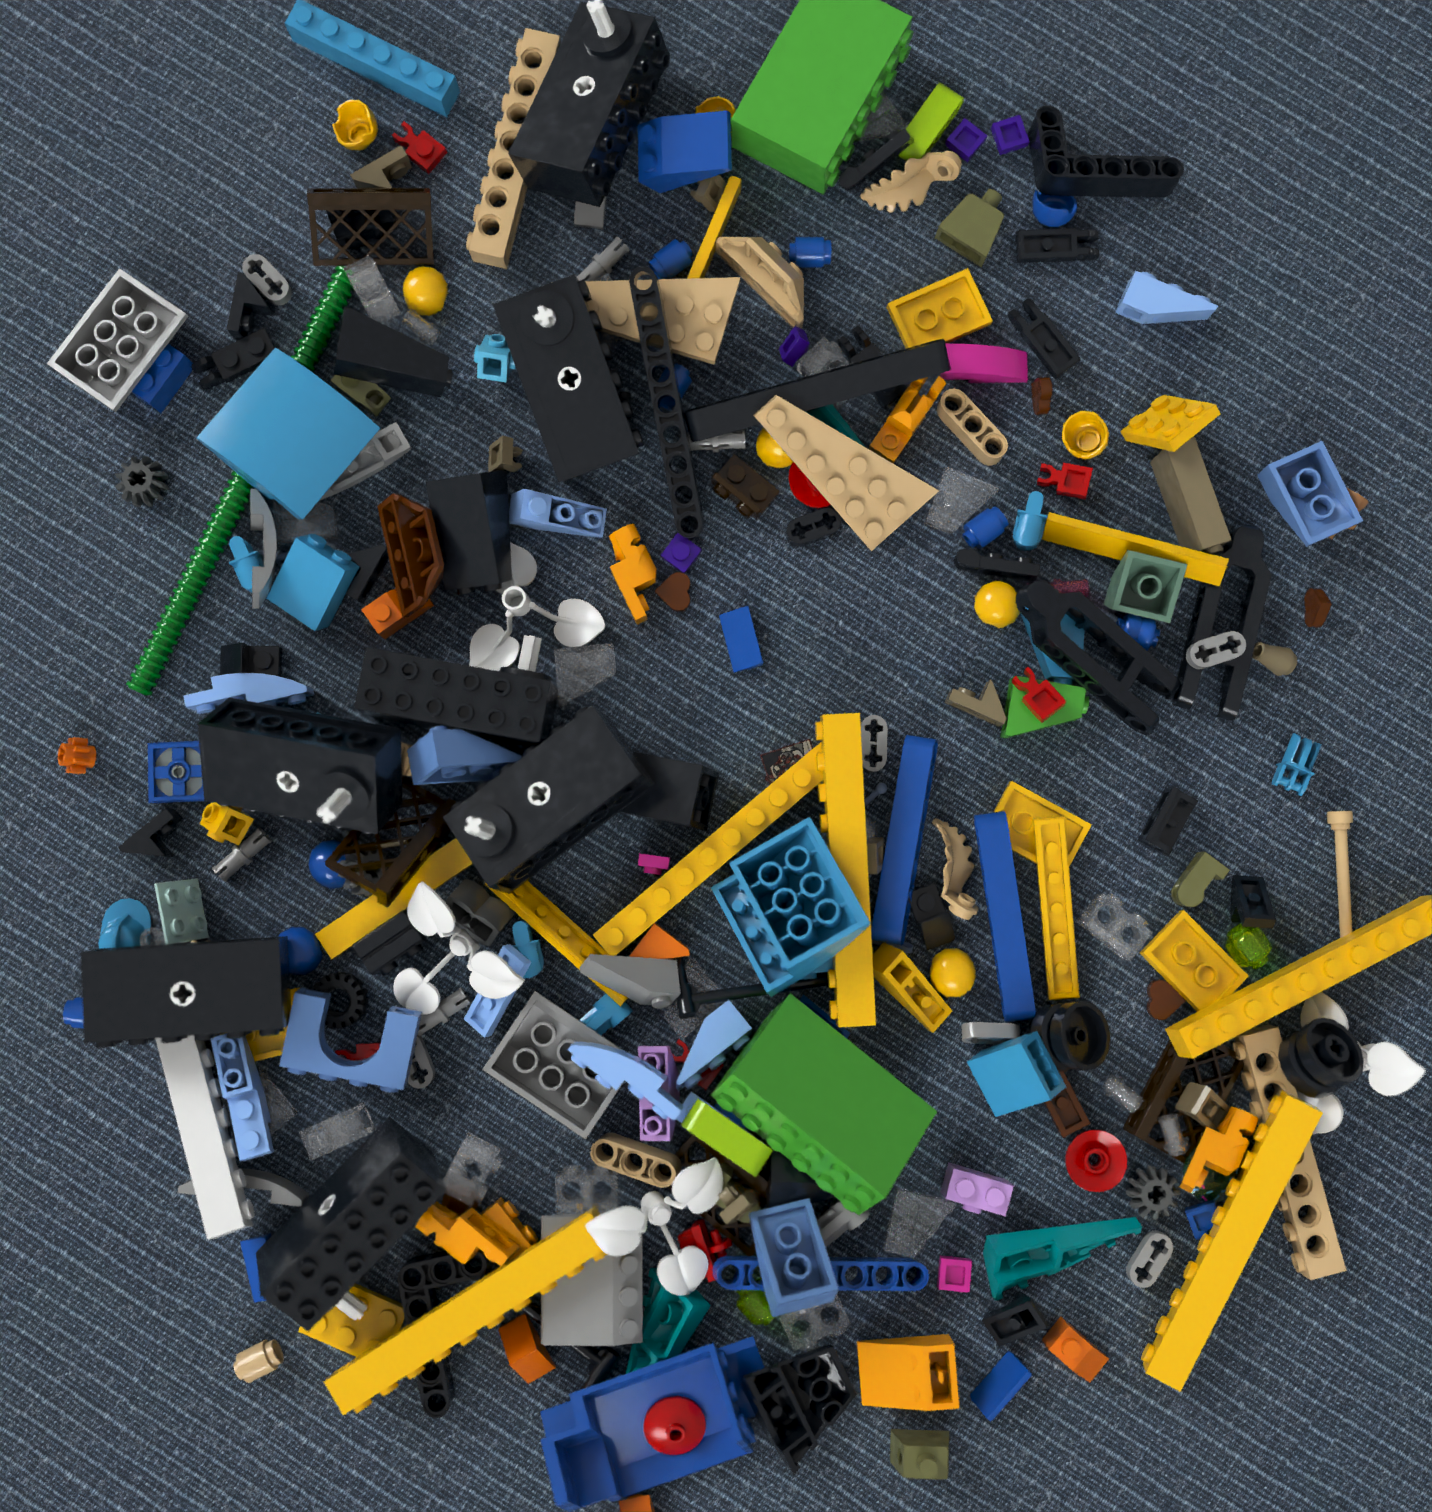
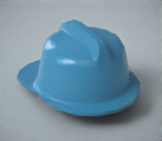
M131 898L120 899L113 903L106 910L102 920L98 942L99 948L149 945L151 915L147 907L140 901Z

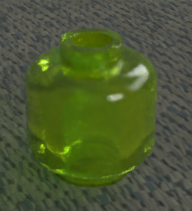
M1239 924L1227 932L1225 948L1238 966L1243 968L1251 966L1253 969H1258L1269 961L1267 956L1272 950V945L1261 928L1242 927V924Z
M765 1290L736 1291L740 1295L736 1302V1307L753 1325L763 1323L767 1326L775 1318L772 1317Z

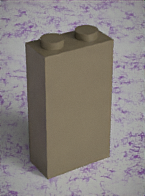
M1195 437L1188 440L1175 452L1162 450L1150 463L1179 545L1213 555L1223 551L1222 546L1228 543L1231 537Z

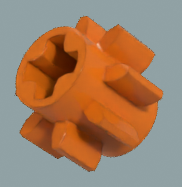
M73 737L68 738V743H61L58 750V763L60 766H66V773L85 774L86 768L94 767L96 748L95 746L88 745V738Z

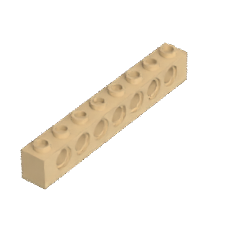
M525 28L523 39L519 38L517 41L516 57L518 59L516 66H511L510 91L509 94L505 93L503 96L502 121H497L495 127V139H497L495 149L491 148L489 151L488 167L490 169L488 177L484 176L482 179L480 192L483 196L481 204H476L473 220L476 224L474 232H469L466 242V249L469 250L473 262L503 269L508 267L528 187L511 160L507 149L512 146L522 123L517 124L514 121L518 118L526 117L561 44L559 35ZM533 63L540 64L537 68H529ZM524 91H533L529 96L521 95ZM506 172L513 174L509 179L500 178ZM498 200L506 201L502 207L493 206ZM495 227L499 229L494 235L485 234L490 228Z
M1272 1025L1247 1030L1234 1037L1236 1042L1233 1043L1236 1058L1244 1062V1072L1241 1073V1079L1245 1089L1250 1092L1252 1102L1249 1103L1251 1114L1259 1119L1258 1124L1266 1123L1270 1115L1267 1111L1270 1101L1275 1095L1279 1096L1282 1090L1298 1098L1296 1089L1287 1080L1280 1067L1278 1052L1282 1037L1279 1027ZM1264 1053L1266 1064L1261 1069H1258L1256 1059L1260 1054ZM1272 1083L1275 1089L1274 1094L1267 1099L1264 1091L1266 1086ZM1309 1140L1276 1205L1280 1211H1283L1286 1222L1282 1225L1283 1231L1293 1247L1294 1253L1291 1254V1260L1295 1270L1309 1280H1314L1344 1272L1346 1267ZM1298 1174L1299 1184L1291 1189L1290 1180L1294 1175ZM1307 1205V1215L1299 1219V1209ZM1315 1235L1316 1244L1314 1247L1307 1249L1308 1239Z

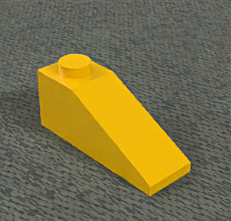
M883 942L872 954L874 978L927 1030L934 1033L952 1012L951 1008L903 950Z

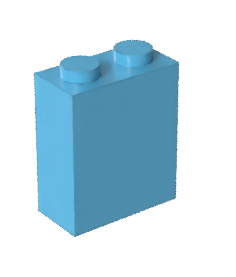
M308 534L295 538L266 599L312 630L318 631L330 626L360 566L352 562L348 554L328 546L326 540L321 536Z
M1037 1031L983 1049L967 1061L995 1117L1049 1101L1066 1088Z

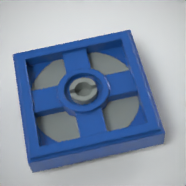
M199 741L148 743V798L150 804L204 802Z

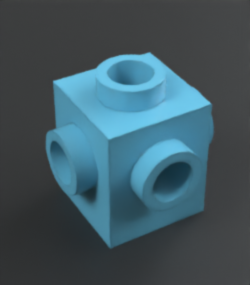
M501 334L485 335L481 345H476L474 362L477 363V378L506 383L512 369L516 370V366L505 336Z

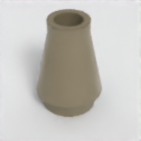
M1262 642L1255 644L1252 658L1260 662L1273 674L1281 676L1293 672L1297 665V656L1292 649L1268 645Z

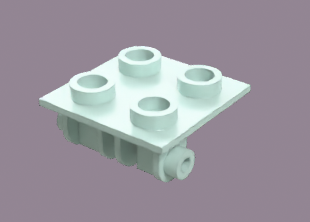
M198 878L154 883L165 944L184 943L209 938Z

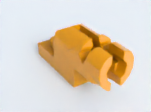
M938 376L928 394L922 397L919 395V391L928 377L912 381L868 449L894 464L946 385L942 377Z
M629 524L609 535L616 561H620L611 565L610 569L638 625L648 620L645 612L650 610L643 594L637 596L636 593L656 583L657 568L646 546L642 544L638 547L635 546L641 540L640 534L635 524Z
M1230 1107L1227 1115L1216 1128L1219 1132L1206 1127L1179 1188L1190 1193L1195 1186L1201 1188L1208 1174V1171L1203 1169L1204 1166L1225 1176L1238 1169L1249 1145L1248 1139L1243 1137L1242 1134L1251 1136L1259 1119L1242 1109Z
M436 1201L421 1216L415 1226L426 1237L435 1232L436 1240L434 1243L437 1246H441L463 1264L470 1261L481 1249L488 1260L502 1267L514 1256L520 1247L472 1207L457 1218V1213Z

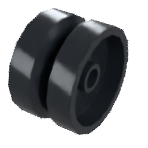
M1087 1001L1051 1004L1043 1006L1036 1012L1031 1023L1030 1033L1038 1032L1058 1072L1095 1069L1105 1061L1110 1046L1109 1027L1103 1013L1094 1004Z
M1322 1017L1311 1021L1303 1026L1301 1030L1287 1036L1279 1046L1278 1057L1285 1077L1296 1090L1307 1097L1320 1099L1329 1096L1339 1090L1340 1087L1357 1080L1363 1072L1364 1059L1355 1037L1345 1026L1332 1019Z

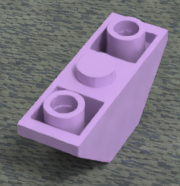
M638 1046V1057L668 1076L660 1087L680 1102L679 1091L676 1089L679 1073L670 1046ZM645 1097L639 1099L640 1141H671L676 1119L674 1121L670 1117L663 1119L652 1109L653 1103Z

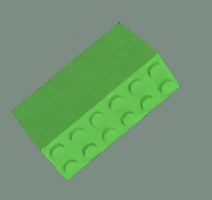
M799 0L731 118L732 148L824 195L829 186L834 187L841 173L839 167L842 162H848L855 148V145H853L857 136L861 138L864 135L869 124L867 118L871 111L877 112L883 99L881 94L884 88H890L897 75L895 69L899 62L904 64L910 53L911 46H909V43L914 33L911 30L912 16L881 0Z
M791 993L765 1018L710 1095L722 1109L733 1113L748 1130L760 1135L766 1140L770 1148L781 1152L791 1160L792 1165L796 1169L807 1173L822 1190L833 1194L847 1210L857 1215L862 1214L886 1198L937 1113L933 1107Z

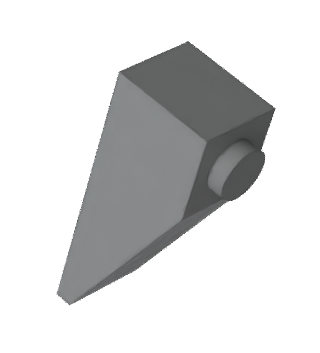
M590 954L580 966V973L640 1005H652L656 1009L666 1008L681 994L677 960Z

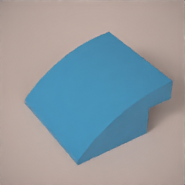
M275 347L199 433L196 439L252 487L257 489L266 499H275L297 519H304L379 431L380 427L329 384Z
M811 817L806 818L730 862L729 864L734 874L711 887L766 993L771 997L823 965L856 939L871 924Z

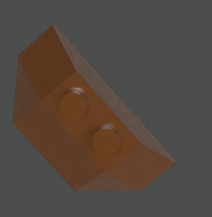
M393 493L380 503L377 508L402 617H409L426 604L443 579L444 562L431 509L400 494Z

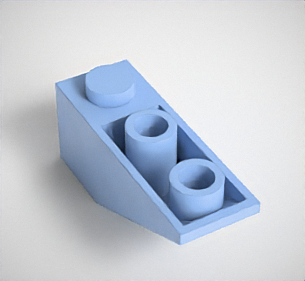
M1135 271L1127 283L1115 313L1141 324L1208 320L1216 311L1218 305L1211 303L1210 299L1205 296L1192 295L1185 292L1177 284H1166L1159 281L1151 273Z
M522 489L511 494L509 524L535 530L603 538L607 509Z
M727 1000L704 1019L676 1081V1089L678 1091L684 1087L687 1090L694 1087L702 1079L700 1074L708 1068L712 1071L725 1062L726 1058L724 1055L733 1048L736 1052L739 1051L750 1041L748 1036L751 1034L752 1027L730 1000Z

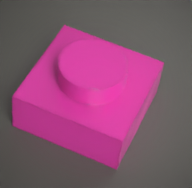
M639 853L638 866L644 867L643 873L661 875L662 869L669 870V857Z
M939 1256L937 1288L939 1290L970 1293L972 1260L970 1258Z

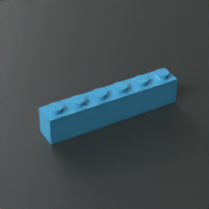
M303 0L296 1L284 23L293 42L445 117L450 113L460 94L455 75Z

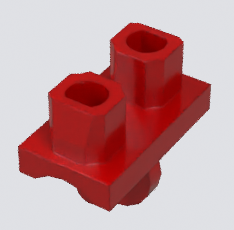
M702 1218L695 1220L690 1228L680 1232L677 1237L681 1249L687 1246H695L702 1249L708 1259V1270L704 1278L707 1277L708 1282L715 1280L712 1273L713 1264L717 1260L715 1253H717L718 1259L727 1256L725 1249L733 1244L729 1237L721 1239L718 1229L710 1232L713 1241L711 1242L704 1219Z

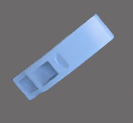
M235 673L211 677L213 689L184 695L183 697L186 708L194 711L197 710V714L212 712L215 706L220 705L227 698L247 699V701L273 706L287 701L288 705L300 704L307 701L306 697L313 696L314 690L296 681L275 675Z
M227 1033L216 1036L214 1039H211L222 1097L228 1101L240 1161H247L273 1153L274 1149L268 1126L272 1122L260 1076L246 1037L227 1038Z
M576 1041L569 1047L568 1051L573 1054L571 1059L581 1068L586 1069L588 1066L597 1074L595 1079L605 1088L610 1089L613 1087L617 1090L626 1081L629 1084L628 1090L637 1098L642 1099L645 1097L653 1103L652 1109L663 1119L670 1117L674 1121L683 1110L684 1105L660 1087L668 1076L643 1059L626 1051L592 1042Z

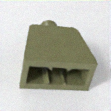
M988 189L982 199L969 193L941 222L935 239L982 267L1005 216L1003 212L996 209L1002 200V196L993 189Z
M891 1429L890 1463L904 1478L948 1479L950 1432Z

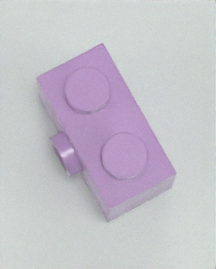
M948 1162L940 1192L945 1199L962 1203V1208L967 1211L980 1214L982 1209L1006 1216L1014 1186L1007 1179Z

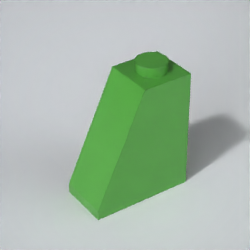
M1015 676L1009 679L1004 710L1007 719L1005 724L1002 725L1000 738L1007 739L1082 718V714L1087 713L1089 706V696H1085L1086 689L1084 687L1049 681L1067 702L1064 707L1041 724L1022 702V698L1027 693L1018 690L1014 686L1012 679ZM1017 676L1021 682L1029 681V678ZM1035 679L1038 684H1040V683H1042V682L1044 681V680Z

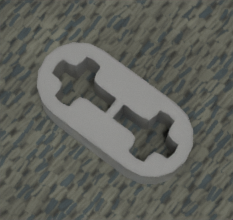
M252 254L246 257L243 261L242 269L249 281L273 305L280 306L288 303L292 296V288L286 279L262 255ZM254 265L261 267L265 273L263 278L253 271L252 267ZM273 282L277 287H281L282 294L274 293L269 284Z
M1235 631L1206 638L1190 645L1186 652V660L1190 666L1196 669H1204L1233 660L1244 653L1246 640L1243 635ZM1228 639L1230 642L1235 641L1237 645L1233 649V653L1230 649L1220 651L1219 646L1226 644ZM1198 647H1200L1201 651L1211 649L1213 653L1205 657L1204 662L1201 658L1196 659L1195 653L1199 652Z
M870 715L861 723L863 770L870 773L881 770L887 760L888 728L886 721L878 715ZM871 721H876V726L882 729L876 733L875 742H871V732L865 730V726H869ZM871 746H875V755L881 758V761L875 763V767H870V762L864 759L865 756L870 754Z
M989 1022L962 1024V1041L965 1043L997 1045L1020 1037V1029L1017 1024Z
M417 1035V1046H415L414 1050L416 1058L412 1059L408 1083L412 1087L420 1089L432 1083L435 1078V1067L423 1038ZM415 1061L418 1062L421 1070L427 1069L428 1074L424 1077L425 1082H422L420 1078L415 1079L413 1077V1074L417 1071Z
M1158 1230L1148 1232L1126 1266V1274L1136 1286L1140 1288L1152 1286L1171 1257L1173 1243L1166 1234ZM1153 1240L1157 1242L1161 1240L1164 1249L1154 1252V1247L1151 1246ZM1146 1265L1145 1270L1148 1272V1275L1138 1278L1135 1269L1137 1267L1143 1268Z

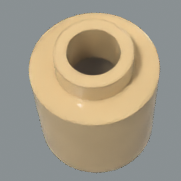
M275 1339L271 1341L264 1340L236 1355V1362L233 1365L234 1371L240 1380L244 1379L247 1383H251L278 1369V1365L284 1362V1356L279 1343Z

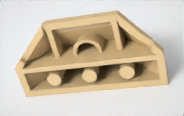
M719 237L716 240V253L792 328L796 325L802 329L804 320V278L799 267L792 262L789 264L782 257L780 249L772 242L767 243L762 237Z

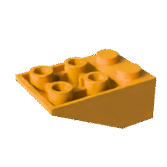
M949 1334L857 1341L862 1406L923 1411L959 1409L955 1347Z

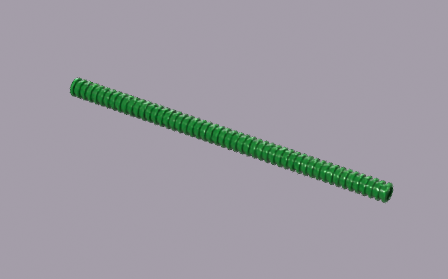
M338 265L335 267L336 274L331 275L332 282L327 283L328 290L323 291L324 298L319 299L318 303L320 306L315 307L314 311L316 314L311 315L310 319L312 322L307 323L306 328L308 330L303 331L302 336L304 338L299 339L298 344L300 346L295 347V356L291 355V358L311 372L315 370L314 364L319 362L318 356L323 354L322 348L327 346L326 340H330L332 336L330 332H334L336 329L334 324L340 321L338 316L343 314L342 308L348 305L346 300L352 297L350 292L356 289L355 283L360 281L358 274L345 266ZM235 471L231 474L233 479H229L227 482L229 487L223 490L225 493L224 497L220 496L219 498L221 501L220 505L216 504L215 509H217L216 513L211 514L212 521H208L206 524L209 526L208 529H204L202 532L204 537L199 538V546L194 547L195 554H191L189 557L192 559L191 562L185 565L187 567L186 572L182 571L181 573L183 576L182 580L177 581V584H179L178 588L173 589L174 596H170L168 599L171 601L169 606L165 605L164 607L166 609L165 614L161 613L160 615L162 618L161 622L156 623V626H158L157 630L152 631L153 638H149L147 641L150 643L148 648L144 647L143 649L145 651L144 656L140 655L139 657L141 660L140 664L135 665L136 672H132L130 675L133 677L132 680L126 683L130 689L143 695H152L153 692L150 690L152 686L156 687L157 683H155V680L161 677L159 672L165 669L163 665L165 661H169V653L172 654L174 652L172 647L178 644L176 639L178 636H182L180 631L182 628H186L187 625L184 623L186 619L190 620L191 616H189V613L195 610L193 605L199 602L197 597L199 594H203L201 589L203 586H207L208 583L205 581L207 578H211L212 574H210L211 569L215 570L216 566L214 563L220 560L218 555L224 552L222 547L228 544L226 539L228 536H232L231 529L236 528L237 524H235V521L240 520L241 516L239 513L240 511L244 512V503L247 504L249 502L247 497L250 495L252 486Z

